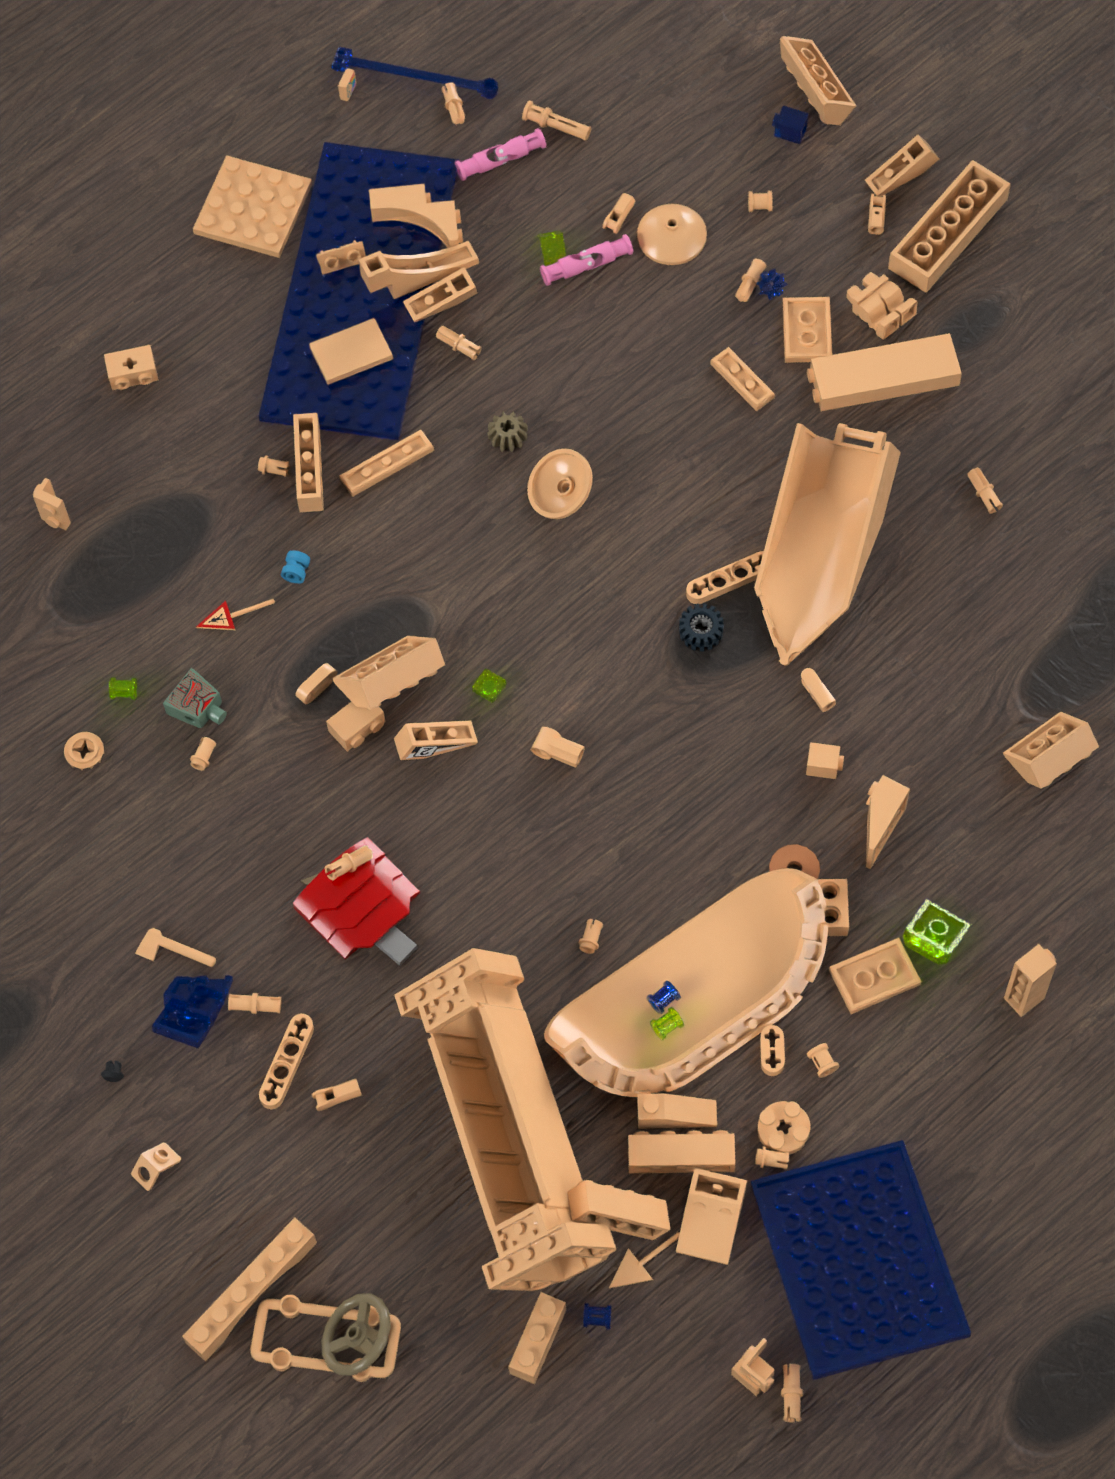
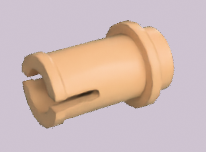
M267 455L260 457L258 471H261L262 474L267 472L287 476L289 461L270 459Z
M207 737L201 738L195 755H192L190 758L193 768L203 771L209 766L208 760L216 746L214 740Z
M593 919L587 920L583 938L579 940L580 950L589 954L594 953L598 949L599 945L597 942L603 928L602 922L595 920L593 925Z
M766 1147L762 1149L757 1148L755 1164L760 1165V1168L771 1166L787 1169L789 1152L766 1150Z

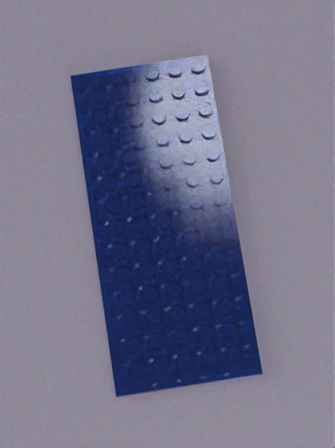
M324 142L259 412V421L294 426V414L317 413L320 430L399 440L425 318L414 322L403 301L428 288L433 283L394 299L387 286L370 293L361 276L359 264L322 275L320 263H318L316 255L320 254V251L337 249L351 244L355 240L356 242H363L366 256L378 251L388 255H417L441 250L442 241L431 231L421 226L403 221L373 222L369 189L424 184L425 193H430L431 203L451 201L457 176L455 162L459 161V159ZM375 318L393 355V359L327 385L309 343Z

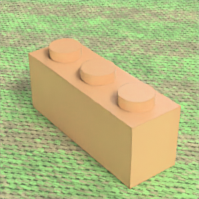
M542 1292L540 1293L508 1366L511 1375L535 1384L565 1315L566 1302Z

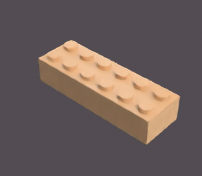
M972 160L890 253L888 269L927 293L1008 200L1010 183Z

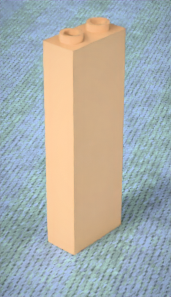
M950 333L811 359L810 369H807L809 383H813L815 388L812 389L813 399L815 403H819L821 411L959 386L962 374Z

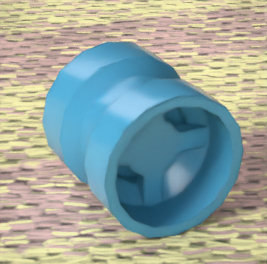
M288 551L285 559L287 564L282 568L281 577L292 583H303L306 576L305 568L309 566L310 557L300 551Z

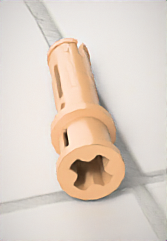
M529 100L523 110L522 120L524 121L531 120L539 123L540 127L543 128L550 126L581 138L584 141H587L589 138L590 126L554 114L551 108L539 107Z

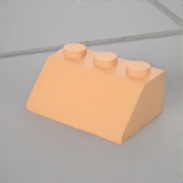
M1059 712L1007 749L1003 754L1027 783L1043 788L1050 785L1062 773L1071 770L1072 766L1080 760L1089 757L1099 745L1088 722Z

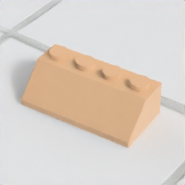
M782 36L780 38L781 58L787 65V70L797 80V85L807 95L809 103L819 113L820 120L825 124L841 125L856 107L855 103L813 40Z
M406 636L335 676L333 681L356 707L372 710L381 706L382 701L400 695L401 690L419 684L420 679L435 675L439 668L445 666L436 638Z

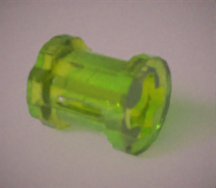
M111 677L109 682L110 699L130 697L131 700H136L137 679L116 680L115 677Z
M670 1007L668 1012L657 1020L652 1019L650 1021L653 1031L662 1041L667 1038V1034L676 1028L684 1027L681 1016L673 1007Z

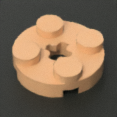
M775 1102L766 1107L760 1114L757 1127L759 1139L767 1149L772 1151L789 1152V1154L796 1153L802 1149L808 1140L810 1133L809 1117L796 1102ZM781 1122L791 1126L788 1128L787 1134L777 1130Z

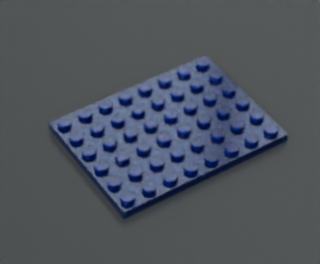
M903 1140L751 1181V1188L813 1380L971 1337L967 1319Z

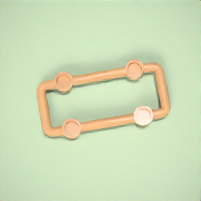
M286 1295L281 1300H263L257 1309L251 1343L252 1358L258 1362L270 1363L277 1371H285L293 1366L333 1372L328 1368L323 1359L293 1356L289 1350L282 1347L273 1350L272 1353L262 1352L261 1348L269 1309L279 1310L287 1318L297 1317L300 1313L331 1317L338 1307L302 1303L295 1295ZM371 1306L368 1325L375 1328L380 1324L379 1314L375 1307ZM351 1309L342 1319L357 1321L358 1310ZM390 1314L391 1328L384 1367L370 1366L368 1369L352 1376L356 1381L364 1382L370 1377L386 1378L393 1372L401 1330V1323L395 1315ZM358 1358V1359L354 1360L352 1363H346V1362H339V1363H341V1364H343V1365H351V1364H354V1363L360 1361L362 1358Z

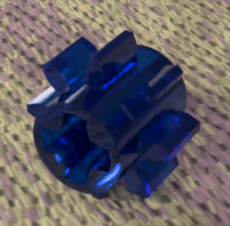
M773 268L769 273L764 271L760 274L763 279L756 283L760 287V295L764 293L768 295V299H772L775 297V294L778 297L784 294L781 288L788 285V283L784 282V273H776V269Z

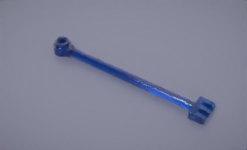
M343 47L337 48L333 59L334 62L331 64L333 70L345 72L349 66L441 84L454 83L457 87L477 90L478 93H481L487 99L494 98L498 91V84L492 78L474 81L352 57V49Z

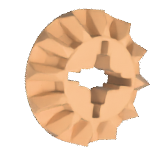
M80 732L73 735L64 747L66 761L72 768L76 767L80 770L84 768L92 769L96 763H101V757L104 754V746L101 739L90 732ZM86 743L90 753H86L84 759H82L81 753L78 751H83Z

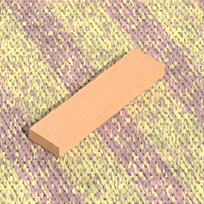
M419 430L341 474L340 480L352 497L433 452L434 447L423 431Z

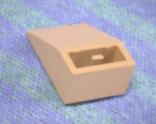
M698 1168L694 1169L676 1253L728 1265L746 1192L747 1180Z

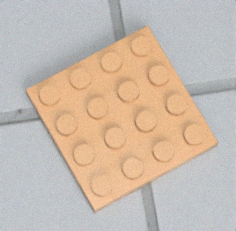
M226 155L193 227V232L196 235L280 258L311 189L312 179Z

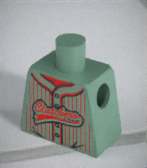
M193 668L188 671L163 703L166 714L198 728H202L209 719L219 725L227 715L226 711L219 708L222 703L220 693Z

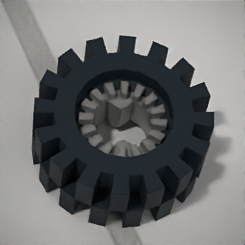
M699 603L694 604V609L689 606L687 612L683 611L682 618L679 621L681 640H685L687 647L691 644L692 650H696V647H700V651H704V647L711 650L713 644L717 646L719 640L723 637L724 620L721 617V613L719 610L715 612V607L712 605L708 609L706 603H703V608H699ZM697 624H702V626H707L708 628L707 630H705V632H701V630L696 629L695 626Z

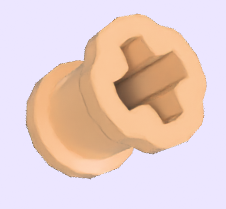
M748 191L749 212L758 209L772 211V191L767 193Z
M826 1043L812 1048L807 1053L808 1058L812 1059L817 1067V1075L820 1078L832 1074L839 1068L838 1062H834L828 1052L829 1047Z

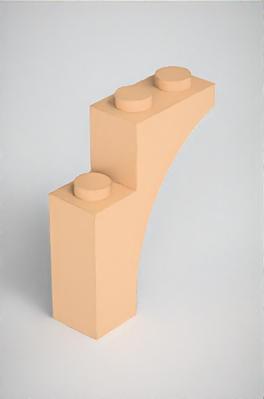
M424 184L369 189L373 222L403 221L416 224L435 234L447 248L463 243L462 229H457V224L461 223L460 209L455 210L454 200L431 203L430 193H425Z

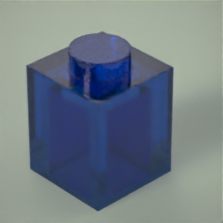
M783 105L780 113L775 114L772 126L775 127L774 136L800 144L808 128L809 113Z

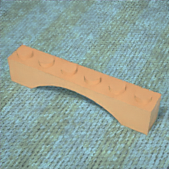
M294 1217L182 1336L186 1344L206 1362L224 1343L232 1329L259 1296L281 1275L299 1263L317 1244L314 1234Z

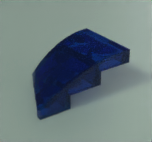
M225 975L224 979H208L207 976L193 978L189 976H176L163 994L164 1009L153 1023L152 1031L199 1049L225 1002L233 982V977Z

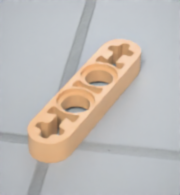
M764 551L752 554L692 580L687 585V599L693 604H702L755 581L760 568L759 560H762ZM739 568H743L748 574L743 578H739L734 572ZM715 578H723L726 584L723 587H716L712 581ZM697 588L698 591H701V595L693 593V589Z
M297 1014L291 1019L261 1086L259 1099L263 1107L267 1109H276L283 1103L312 1037L314 1025L312 1019L306 1014ZM303 1022H306V1026L308 1029L301 1030L299 1036L300 1039L303 1041H300L298 1038H296L298 1034V1028L296 1025H301ZM296 1044L299 1047V1051L293 1056H288L284 1052L286 1046ZM279 1067H285L289 1070L286 1078L278 1079L274 1076L275 1070ZM274 1083L277 1085L275 1089V1095L277 1099L272 1098L271 1101L268 1102L267 1097L265 1095L272 1093Z

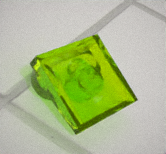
M926 900L906 927L902 936L908 948L936 964H946L950 961L952 954L970 929L971 924L933 902Z

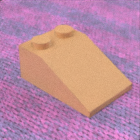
M884 775L879 782H873L868 792L870 796L866 803L869 805L866 868L868 869L872 868L905 812L910 792L909 788Z

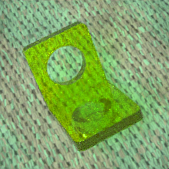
M560 230L537 234L541 243L545 267L557 263L558 259L566 257L563 233Z

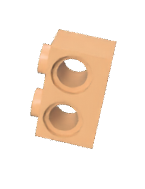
M817 879L823 894L830 892L835 895L833 899H826L824 897L826 902V908L824 909L825 917L831 916L836 919L834 923H827L825 921L828 924V936H848L847 879Z

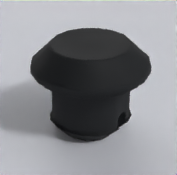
M112 1060L108 1061L106 1069L101 1072V1076L109 1082L120 1081L124 1078L121 1072V1063L115 1061L113 1064Z

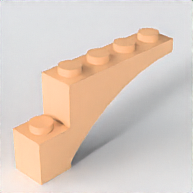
M469 241L425 254L388 255L378 251L359 259L361 276L370 293L387 286L394 299L439 281L463 267L467 269L479 264V258Z

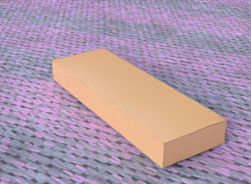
M729 347L711 359V365L756 411L775 398L773 391Z

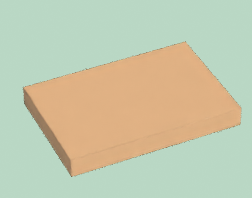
M830 297L783 298L785 363L811 362V359L832 355Z
M375 318L309 343L327 385L393 359V355Z
M896 938L829 967V971L850 1014L915 988L922 983L900 938Z

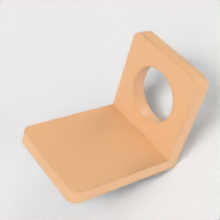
M163 1142L140 1155L131 1175L149 1191L154 1186L159 1174L181 1161V1157ZM141 1167H145L149 1171V1180H145L142 1177Z
M765 1338L756 1347L751 1345L742 1357L745 1361L740 1366V1372L763 1391L767 1389V1381L749 1367L766 1347L767 1340Z

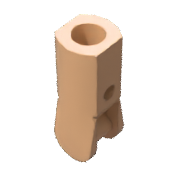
M626 193L620 196L614 208L604 220V229H612L615 234L619 232L624 220L635 204L633 196Z
M871 194L868 232L870 234L881 235L884 232L886 195L877 197Z
M804 669L801 673L803 686L810 693L822 712L830 710L836 705V700L826 686L821 683L820 678L813 669Z
M357 1079L312 1093V1097L316 1099L318 1104L316 1106L317 1111L326 1110L339 1103L362 1096ZM334 1094L335 1098L327 1101L326 1096Z

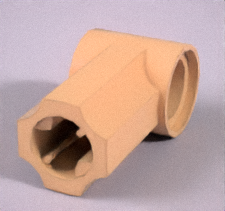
M549 727L541 728L531 748L533 754L542 759L549 760L553 758L575 768L579 765L585 750L584 746L562 738L557 731Z

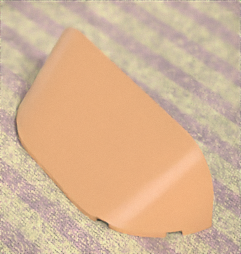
M786 868L764 873L743 883L562 1008L545 1029L544 1038L546 1042L580 1076L609 1093L638 1097V1094H651L663 1090L670 1092L688 1084L756 1037L766 1026L773 1025L789 1013L802 999L800 994L808 982H814L824 958L828 937V924L825 923L824 912L826 902L818 880L800 870Z

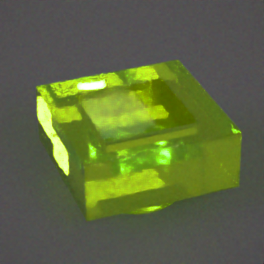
M485 668L473 684L472 691L493 703L506 686V680Z

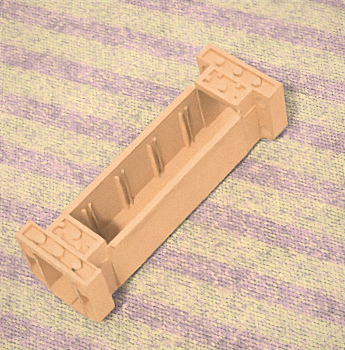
M472 948L396 993L394 996L401 1016L422 1019L426 1033L431 1034L428 1043L488 1228L491 1231L499 1255L498 1258L482 1266L488 1288L536 1291L566 1281L607 1260L609 1254L616 1251V1246L608 1225L577 1223L571 1220L568 1191L576 1187L583 1180L526 1012L523 1009L517 992V986L524 981L518 959L513 955Z

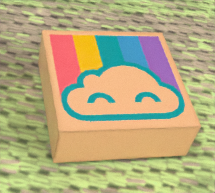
M347 68L338 84L341 100L348 101L356 86L354 70Z

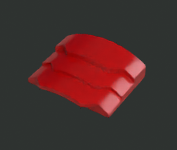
M368 837L347 849L331 863L342 858L344 853L350 854L363 846H367L372 850L373 858L356 867L354 872H347L335 880H330L327 876L335 872V869L326 873L324 868L293 902L294 909L345 960L358 948H372L390 929L410 914V902L420 894V891Z

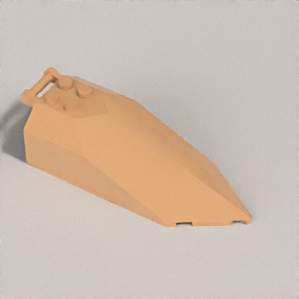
M797 423L754 587L763 607L762 612L773 645L777 648L780 657L779 662L784 666L789 665L790 662L849 609L881 528L901 453L891 442L886 441V432L878 431L873 433L848 428L846 424L839 423L834 440L817 436L803 424ZM845 437L874 442L873 448L844 443L843 441Z

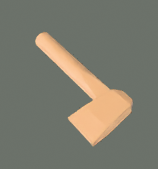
M155 928L148 930L135 953L154 961L159 946L210 967H213L216 963L215 957L162 936L160 930Z

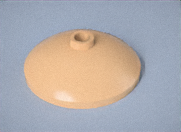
M665 204L651 209L641 219L637 231L638 243L644 254L653 261L665 265H679L694 259L704 248L707 238L706 226L701 216L693 209L679 204Z
M558 449L545 455L532 470L528 481V498L534 510L549 519H562L575 513L584 504L591 491L592 470L590 464L583 455L571 449Z

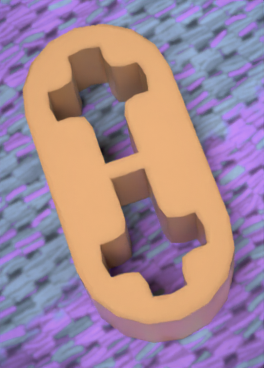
M328 663L323 664L300 685L296 691V697L304 704L311 703L333 682V678L337 676V671Z
M775 1025L766 1026L760 1036L761 1068L769 1076L779 1075L783 1071L785 1064L784 1034L781 1028ZM769 1033H774V1036L778 1038L775 1040V1047H770V1040L765 1039L769 1037ZM770 1054H775V1061L778 1062L776 1068H771L770 1064H766L770 1061Z

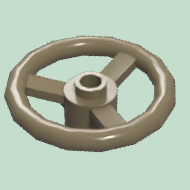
M372 1293L356 1294L346 1299L331 1315L325 1326L321 1341L322 1356L330 1370L340 1376H353L368 1369L379 1358L387 1344L391 1328L390 1312L384 1301ZM359 1305L357 1322L348 1328L346 1336L333 1341L335 1330L342 1317L352 1308ZM371 1306L375 1307L379 1314V1331L368 1325ZM349 1347L365 1355L360 1361L351 1365L339 1363L334 1356L335 1353Z

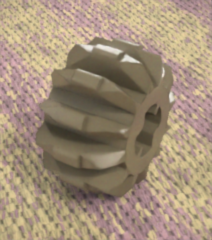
M503 411L502 417L494 415L493 422H489L488 439L492 441L494 448L500 446L502 452L506 448L513 452L514 446L521 448L522 442L527 440L528 427L524 423L522 416L515 417L514 412L506 415Z

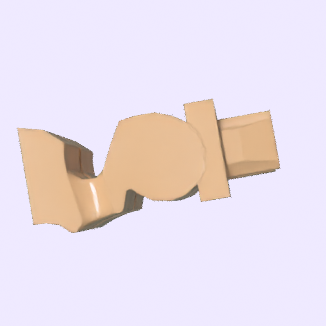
M870 272L863 279L862 285L866 287L863 291L856 285L847 290V299L853 304L852 312L859 315L864 322H868L869 327L873 328L876 331V335L883 340L895 332L899 325H904L917 314L918 301L909 298L904 302L901 289L895 283L889 281V278L884 274L878 277Z

